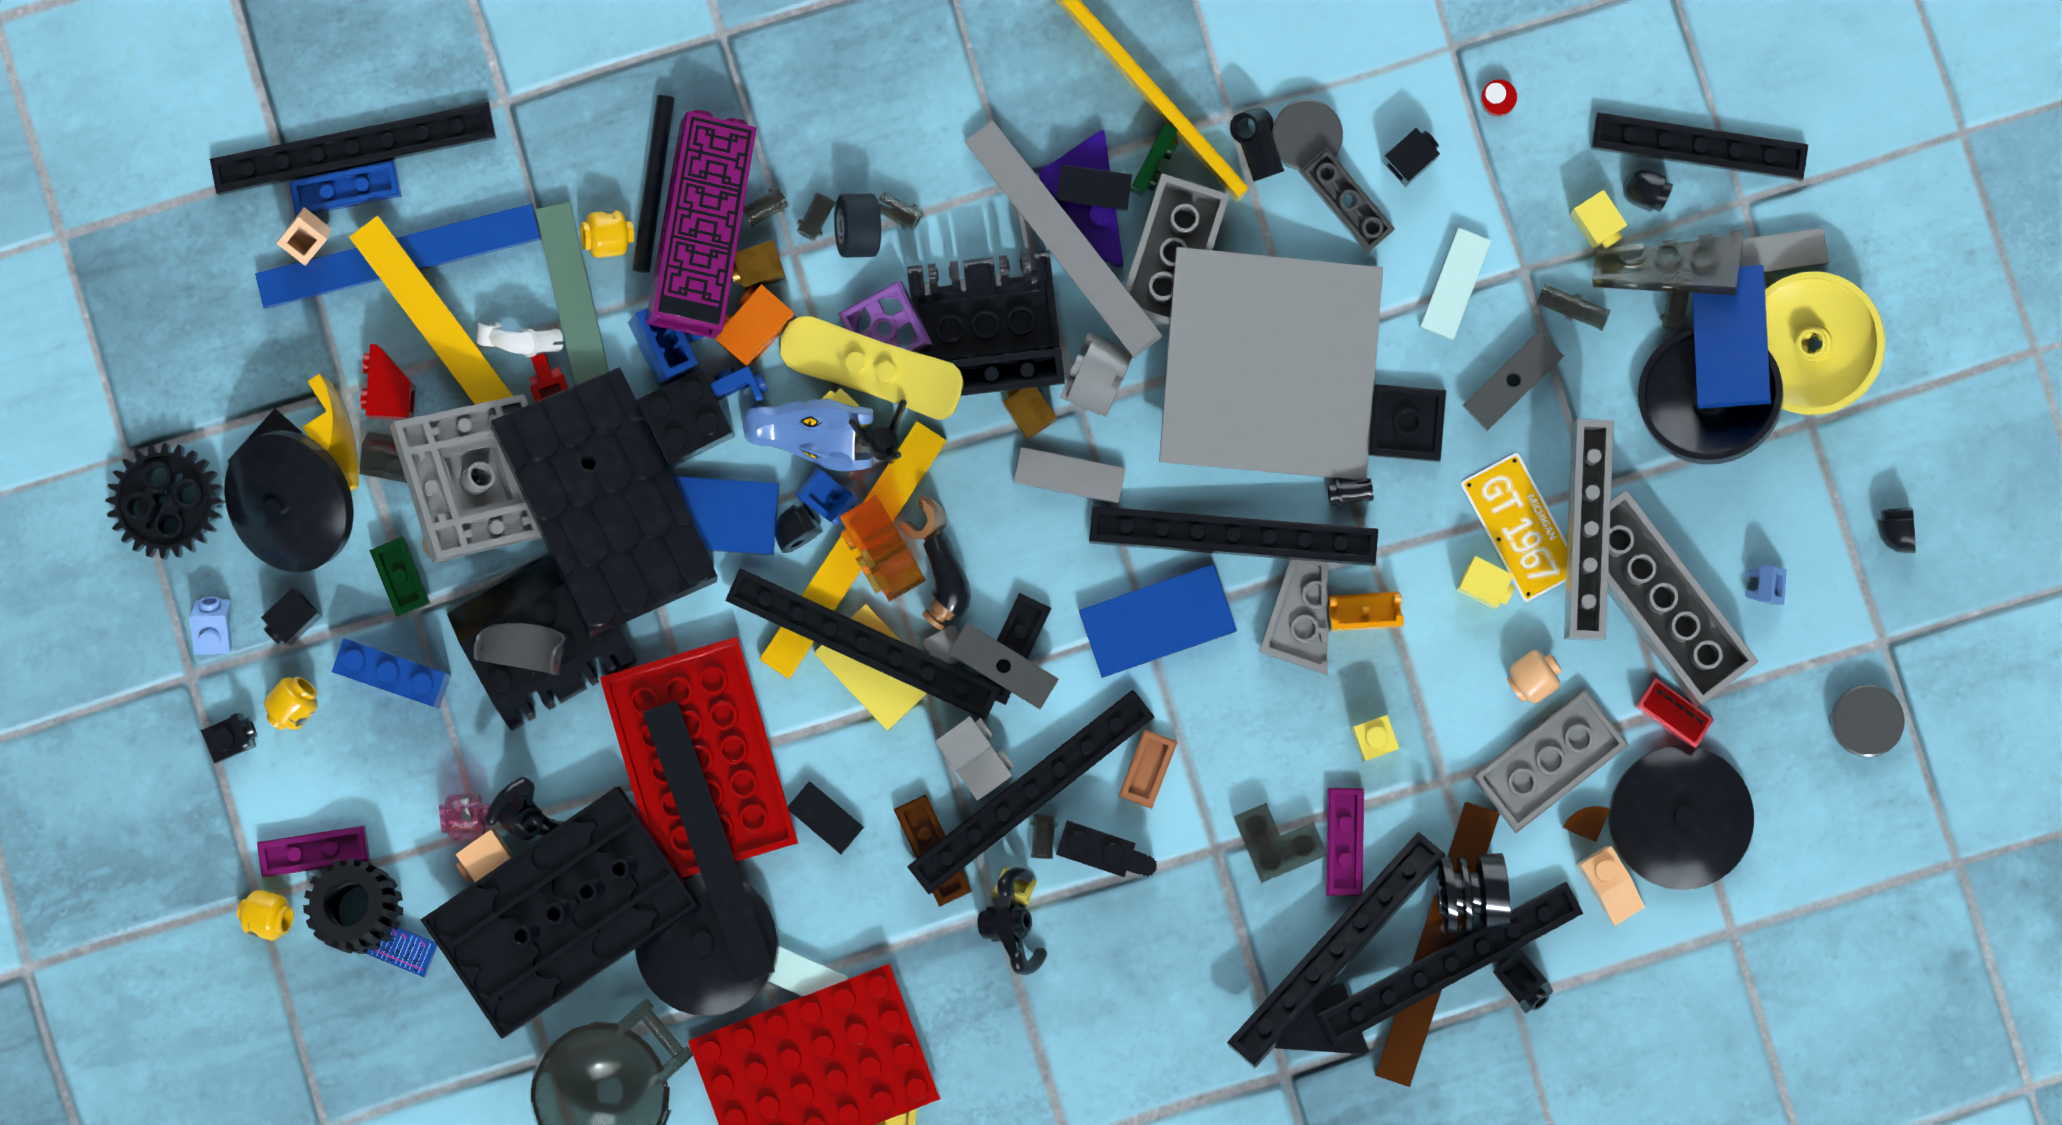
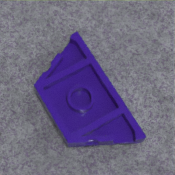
M1105 130L1098 131L1039 171L1040 181L1056 201L1062 165L1110 171ZM1058 202L1103 261L1111 263L1116 267H1123L1116 210Z

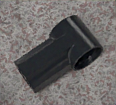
M1260 107L1238 113L1230 123L1231 135L1238 143H1241L1253 181H1258L1284 171L1271 133L1274 124L1273 118L1266 109ZM1249 118L1255 124V133L1249 129Z

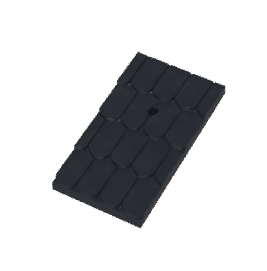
M620 367L606 372L604 375L602 374L577 384L573 388L565 389L541 399L539 402L537 401L517 409L508 415L505 414L491 420V429L589 638L717 582L718 575L714 569L713 562L693 524V519L665 465L664 457Z
M618 786L420 920L499 1037L504 1039L646 941L665 930L701 903L693 891H691L676 866L669 859V856L656 837L649 830V827L636 808L629 801L625 792ZM590 886L593 889V894L589 893Z

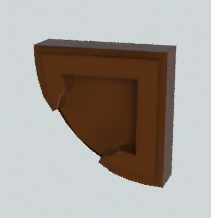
M1602 806L1582 808L1569 816L1562 828L1597 842L1610 809Z

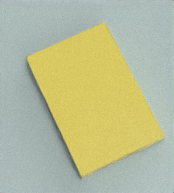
M867 604L851 617V619L901 641ZM823 645L814 652L887 731L928 694Z

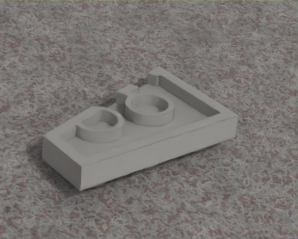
M1290 559L1259 650L1260 653L1325 675L1328 674V562Z

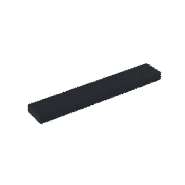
M1597 112L1591 149L1802 181L1805 173L1808 144Z

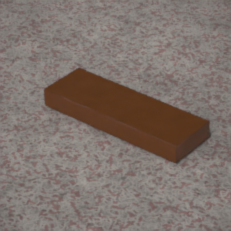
M926 794L893 809L916 859L946 836ZM960 870L932 893L939 907L972 892L963 871Z

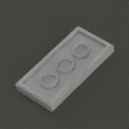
M1584 688L1471 777L1511 829L1518 833L1628 747L1629 744Z

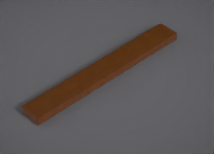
M1464 802L1447 857L1451 859L1454 873H1456V862L1459 856H1465L1469 872L1475 871L1477 855L1487 854L1500 813ZM1436 890L1412 963L1458 939L1462 930L1461 917L1458 916L1457 932L1446 933L1442 917L1438 911ZM1442 990L1394 1015L1375 1076L1410 1087Z

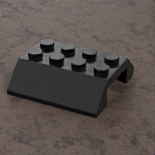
M1049 250L1034 252L1036 266L1034 271H1031L1029 253H1021L1020 267L1023 271V277L1009 278L1010 265L1007 255L999 256L1000 275H995L993 257L963 260L965 279H960L958 261L950 262L948 268L952 285L938 286L939 275L935 264H927L929 283H924L922 265L907 267L911 300L933 344L918 353L953 363L961 371L964 383L961 396L1065 384Z
M551 555L447 613L460 646L494 707L511 731L525 724L517 708H521L529 721L537 718L533 705L526 698L529 695L537 692L544 706L551 710L556 707V704L549 690L553 691L562 704L588 689L580 675L581 672L585 674L592 686L599 683L597 672L589 664L595 658L600 656L606 670L611 674L619 672L617 665L611 657L613 654H615L623 668L637 662L634 653L625 637L620 634L617 626L591 638L588 637ZM505 623H526L555 629L566 638L560 675L475 660L474 644L476 637L487 627Z

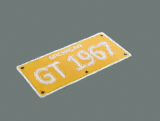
M1518 453L1504 458L1461 482L1465 494L1507 571L1514 575L1512 580L1525 602H1529L1566 582L1567 542Z

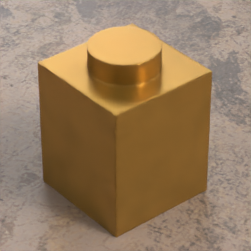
M773 240L736 252L732 272L735 285L742 283L747 292L751 287L756 289L761 284L765 286L786 279Z
M1037 388L1011 390L1005 393L1008 399L1003 402V406L1027 441L1057 421L1056 415Z

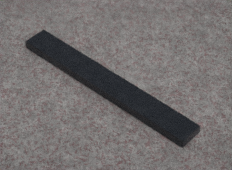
M486 102L211 158L210 164L216 194L222 195L497 139L490 103Z
M1092 506L1089 542L1090 544L1376 566L1378 529Z
M741 568L725 599L728 603L987 720L1001 689L998 685Z
M1131 690L909 864L907 868L927 894L930 895L1154 719V715L1136 692Z
M675 700L644 711V719L741 984L774 973V966L678 702Z
M1418 831L1227 1042L1228 1046L1255 1069L1438 867L1439 858H1446V854Z
M1563 882L1512 909L1509 928L1484 930L1483 926H1480L1315 1014L1331 1047H1335L1582 915L1583 912L1568 883Z

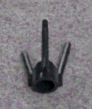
M905 399L900 401L888 428L879 427L870 436L865 433L854 418L849 420L852 429L861 439V445L869 447L873 457L879 460H887L889 464H893L896 459L901 457V453L896 451L898 444L896 432L907 404Z

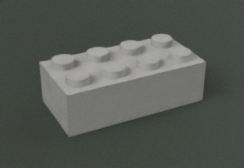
M1163 173L1152 201L1125 289L1156 327L1169 331L1176 247L1213 250L1230 195Z

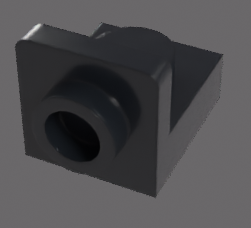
M241 713L230 715V718L200 730L215 764L257 747L253 739L258 737L256 728L250 717L244 718Z
M1519 950L1493 971L1494 975L1517 1001L1524 1013L1541 1008L1549 1000V995L1553 993L1546 978L1522 950Z

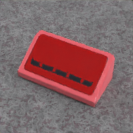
M1657 678L1653 679L1634 706L1693 748L1699 745L1714 720Z

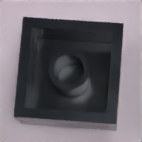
M701 368L636 400L667 464L671 468L735 437Z

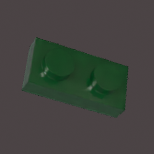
M1167 123L1164 124L1133 181L1130 191L1141 197L1146 188L1153 192L1162 172L1157 170L1163 157L1170 160L1179 141L1173 139L1178 129Z
M403 536L369 550L396 617L431 604Z

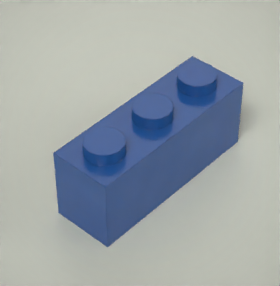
M345 638L342 640L331 671L435 708H440L451 677L450 674Z

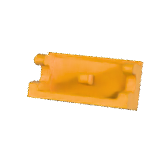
M1399 592L1328 596L1329 632L1401 628L1404 626V616L1401 613L1402 595Z

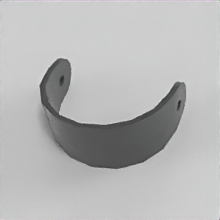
M526 623L492 625L483 629L477 635L474 644V659L560 675L566 638L559 631L541 625Z

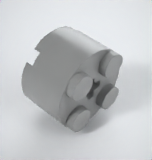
M1088 332L1080 352L1086 355L1085 357L1080 354L1077 355L1070 371V376L1075 377V380L1068 378L1060 398L1106 417L1133 356L1126 348Z

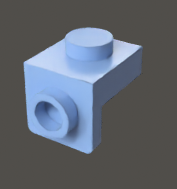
M210 596L194 602L189 616L194 655L231 653L232 640L228 616L231 609L230 599H219L218 597Z

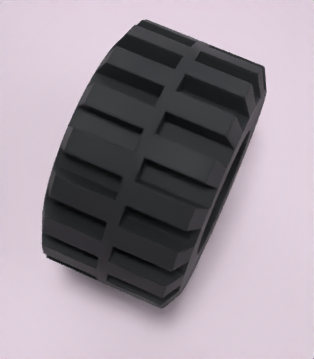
M348 859L347 862L342 860L334 861V868L324 866L320 869L322 876L320 878L315 876L312 878L310 883L314 887L312 891L306 890L304 898L309 899V905H303V911L310 916L306 923L308 928L315 930L313 935L317 939L324 941V944L351 954L352 952L365 954L367 949L375 951L381 948L379 943L381 940L388 943L392 938L389 934L392 928L398 930L401 924L395 921L397 915H403V907L398 905V902L402 901L403 898L401 892L395 890L398 886L395 880L388 877V873L382 869L356 859ZM364 887L369 899L367 912L358 923L345 927L339 917L340 902L351 889Z

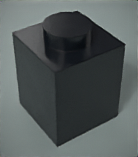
M1415 128L1384 156L1382 162L1406 188L1437 160L1440 155L1437 150L1439 144L1427 131L1421 133Z
M291 588L261 619L267 624L264 631L277 644L283 641L285 644L292 645L323 615L299 590Z

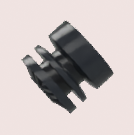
M1503 853L1477 855L1475 871L1469 872L1465 856L1457 857L1456 873L1453 871L1450 857L1439 858L1436 878V899L1446 933L1457 932L1458 916L1461 917L1463 930L1471 931L1474 914H1479L1484 930L1509 928L1511 914L1510 893Z

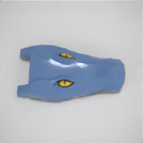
M825 398L821 400L811 399L806 403L801 401L789 404L783 403L777 408L772 406L759 407L758 404H753L744 414V437L751 444L785 450L819 466L837 471H854L873 467V455L864 452L855 453V431L849 424L851 418H854L860 425L872 423L873 409L854 407Z

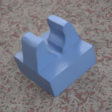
M1760 565L1759 568L1748 570L1746 577L1757 578L1759 586L1755 591H1745V596L1767 604L1784 605L1787 569Z

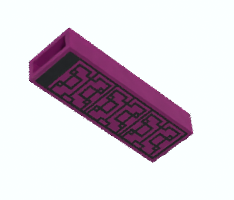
M693 110L692 112L688 111L680 121L645 324L715 339L723 331L757 127L748 126L747 122L742 119L728 118L723 120L713 117V114L708 111Z

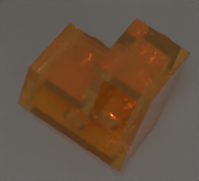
M877 495L839 516L846 527L840 533L851 551L855 548H858L861 555L855 559L876 594L883 591L888 601L891 602L926 581Z

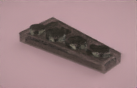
M1744 229L1733 230L1729 236L1715 238L1713 234L1699 235L1698 240L1677 243V239L1664 240L1659 246L1652 247L1636 244L1596 250L1592 277L1593 287L1737 295Z

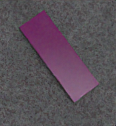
M1328 788L1326 896H1360L1363 893L1364 788Z
M365 826L257 842L262 878L322 869L324 866L334 867L333 862L337 860L347 862L348 859H356L361 862L370 861Z

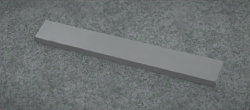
M991 120L964 141L1130 354L1135 358L1162 337L1159 330L995 122Z

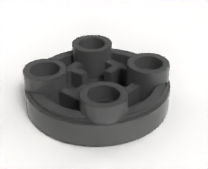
M1304 99L1295 101L1281 110L1274 121L1272 136L1282 163L1288 168L1299 171L1324 148H1328L1336 157L1343 141V128L1339 117L1328 105L1317 100Z
M1861 685L1849 689L1838 698L1830 714L1829 723L1835 739L1846 751L1861 757H1872L1888 752L1898 743L1904 730L1905 718L1901 704L1892 693L1879 686Z

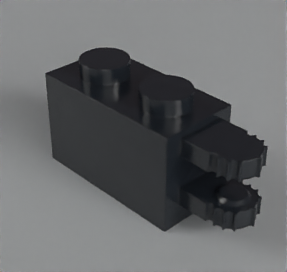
M1067 820L1056 855L1121 877H1125L1127 871L1149 877V875L1152 876L1158 870L1157 861L1154 858L1134 850L1136 843Z

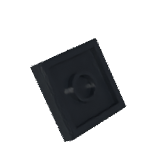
M1375 384L1368 456L1440 462L1446 390Z

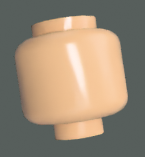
M1533 650L1511 664L1509 668L1511 676L1507 678V681L1522 702L1528 700L1536 704L1560 688L1558 674L1562 672V669L1551 653L1544 657L1541 652Z

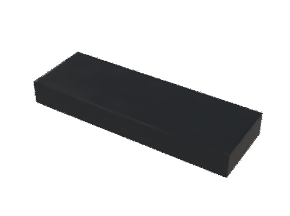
M1019 593L997 641L1028 660L1052 608ZM1001 660L997 663V670L1000 673H1007L1011 668L1007 660ZM980 674V676H979L980 678H982V679H984V680H987V681H989V682H991V683H993V684H995V685L1000 686L999 684H997V683H995L994 681L990 680V679L987 678L986 676ZM1000 686L1001 689L995 701L1006 705L1012 692Z

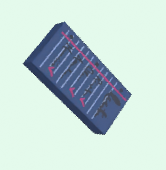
M399 927L398 930L393 928L390 930L389 934L392 938L388 943L381 940L379 942L381 948L375 951L367 949V953H365L425 977L438 945L432 940Z

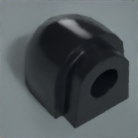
M1639 170L1627 177L1623 185V193L1627 201L1634 206L1649 212L1653 209L1660 212L1668 200L1673 184L1666 181V176L1649 170Z
M805 503L799 507L795 504L789 507L779 516L775 525V537L782 553L792 552L824 532Z
M1913 508L1881 510V519H1877L1880 539L1884 544L1895 552L1916 553Z

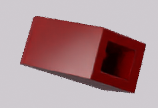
M370 344L369 353H364L363 374H368L367 388H362L361 410H366L365 415L370 419L405 420L414 418L416 385L379 345Z

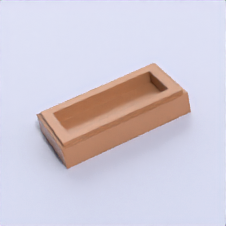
M1144 729L1118 796L1152 809L1178 742Z

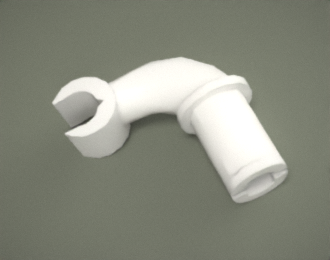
M490 321V326L478 323L477 344L482 346H496L512 353L524 354L526 357H534L537 353L559 352L563 347V344H554V342L563 341V335L559 329L536 332L533 329H525L522 332L503 331L502 324Z

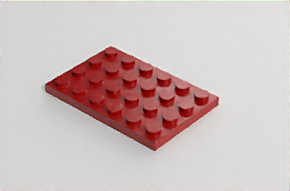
M738 636L599 677L638 812L682 877L700 873L643 716L644 711L675 700L678 702L735 862L799 843Z
M891 963L688 1041L719 1125H875L942 1099Z

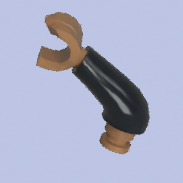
M919 496V508H922L927 516L925 527L920 530L911 521H903L898 528L911 538L925 540L923 547L935 580V589L932 591L935 599L930 603L932 609H925L922 615L931 625L942 630L946 626L944 623L945 619L950 621L954 615L962 617L969 608L971 599L970 585L946 533H942L947 520L944 509L932 498Z

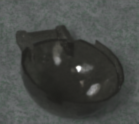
M649 999L639 1003L618 1023L596 1021L573 1028L553 1041L542 1054L533 1072L530 1101L536 1125H666L671 1110H668L670 1087L667 1080L693 1056L692 1051L688 1046L683 1048L652 1011L654 1005ZM640 1020L643 1021L672 1056L663 1066L652 1047L638 1034L630 1030Z

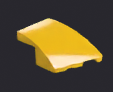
M319 373L307 382L326 412L302 428L310 439L321 445L335 459L346 477L350 491H353L359 486V462L355 435L347 411L333 383Z

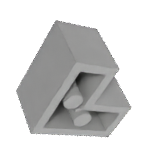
M969 716L935 742L973 796L979 801L1013 777L1009 770L1014 765L1003 749L995 752L988 740L993 738V735L980 718L974 722L971 716Z

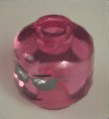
M477 792L448 795L445 804L439 805L441 832L447 833L452 841L478 839L485 834L487 824L484 818L490 803L483 804L482 796Z

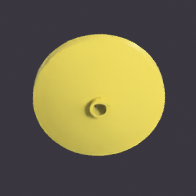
M1826 272L1793 274L1780 279L1765 289L1768 350L1777 362L1782 377L1784 390L1782 409L1802 415H1824L1844 409L1860 399L1878 377L1886 352L1884 323L1870 297L1847 279ZM1814 339H1818L1822 342V347L1813 352L1810 344Z

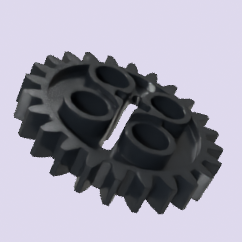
M168 443L162 444L160 453H158L154 445H148L147 456L141 451L135 450L134 453L137 461L133 463L123 459L122 461L127 470L124 473L114 470L113 473L120 481L118 484L112 483L107 486L111 490L116 491L114 497L105 499V502L115 505L116 508L107 513V517L119 519L112 527L113 531L125 530L126 532L122 536L121 541L128 543L135 540L132 548L135 552L141 551L146 546V556L153 558L157 549H159L161 559L164 560L168 559L170 550L178 558H182V547H186L190 552H196L194 541L197 539L206 544L208 541L203 534L205 530L217 531L210 523L211 520L222 519L223 517L220 513L214 511L215 506L225 504L224 500L215 497V493L221 491L223 486L211 483L218 476V473L215 471L205 473L210 462L203 459L195 463L198 453L193 450L184 457V446L179 444L173 453ZM158 468H164L167 472L166 481L160 486H154L151 479L153 472ZM181 473L183 475L182 480L173 488L177 475ZM188 486H195L198 493L196 500L191 504H185L182 500L183 490ZM161 495L168 496V499L172 501L169 508L162 506V503L158 501ZM141 498H145L148 502V510L145 515L136 517L133 512L134 503ZM157 515L153 528L148 529V523ZM175 516L179 521L178 530L172 535H167L164 531V522L167 518Z

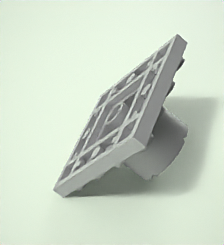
M525 394L395 421L389 426L432 563L542 538L491 429V420L505 414L508 415L510 412L528 405Z

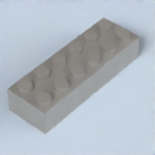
M1627 489L1611 500L1608 594L1695 707L1701 706L1759 661ZM1567 533L1566 535H1564V537H1565V538L1567 539V541H1568V533Z

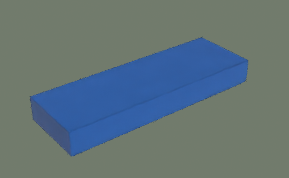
M394 160L289 181L295 216L299 214L303 207L313 214L402 197Z

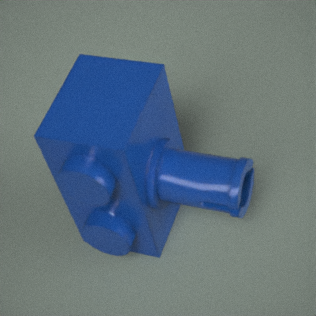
M646 308L635 313L628 321V324L659 387L690 373L699 364L689 344L703 338V336L645 324L648 310Z

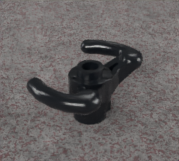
M520 777L511 782L499 792L490 804L484 818L485 823L489 826H493L499 821L505 829L522 840L532 839L538 834L544 836L564 821L548 818L542 813V810L533 802L534 783L525 777Z
M1014 867L1004 872L998 880V903L994 906H987L986 910H982L979 913L977 925L979 933L984 939L990 938L992 942H1002L1010 957L1011 967L1016 974L1029 975L1036 972L1042 966L1047 957V951L1044 948H1037L1028 961L1026 959L1022 939L1027 936L1028 931L1032 927V917L1023 904H1015L1014 883L1015 881L1030 883L1034 875L1023 867Z

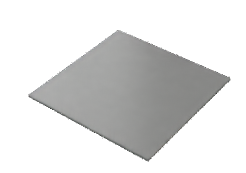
M1176 247L1159 462L1365 480L1368 468L1383 267Z

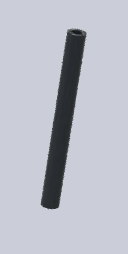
M657 95L632 269L641 273H650L675 99L667 95Z

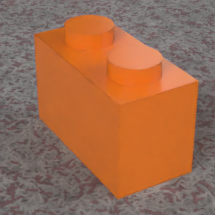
M762 284L757 290L751 287L738 302L742 307L733 317L730 314L725 316L723 331L715 338L719 345L745 367L749 366V368L754 365L784 331L789 322L796 317L791 309Z

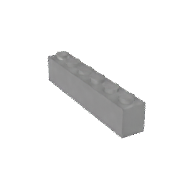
M1576 419L1572 423L1564 639L1591 641L1606 639L1614 420Z

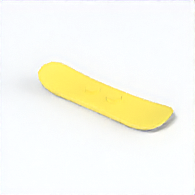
M800 316L790 321L781 336L780 356L785 364L795 372L853 388L898 405L902 399H905L907 401L906 408L936 420L950 417L956 411L960 401L964 382L961 371L953 363L896 347L812 316Z

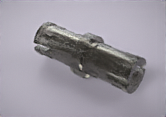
M1544 283L1536 305H1541L1565 315V319L1568 321L1575 319L1600 331L1603 330L1611 311L1581 299L1582 295L1575 293L1573 296Z

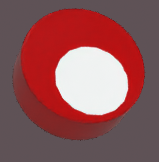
M1498 79L1489 82L1481 93V105L1492 116L1501 117L1509 114L1517 102L1516 89L1506 80Z

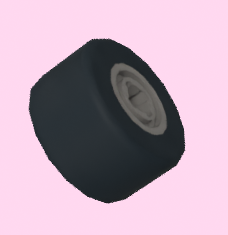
M870 193L840 194L836 201L834 218L836 245L840 256L845 258L875 257L880 249L882 232L878 199L875 194Z

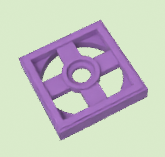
M898 280L838 313L845 329L858 333L860 317L865 309H867L872 321L869 329L860 334L900 348V343L896 337L898 330L911 323L914 329V337L910 346L904 349L918 353L933 345L903 281ZM886 298L898 300L902 303L904 310L893 316L886 315L879 300ZM882 322L889 323L891 327L890 333L886 336H882L878 331V327Z

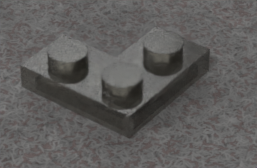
M1267 803L1233 816L1260 883L1327 856L1314 822L1280 836Z

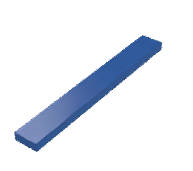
M532 204L396 238L419 270L542 240ZM358 248L311 259L306 266L298 262L255 273L263 308L265 309L381 280Z

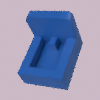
M749 366L736 372L733 367L716 374L714 376L716 381L709 384L718 401L750 386L758 404L766 402L762 393L768 391L763 378L759 371L752 374Z
M817 467L814 468L795 494L798 499L836 526L851 516L855 508L854 504L858 499L856 495L846 490Z

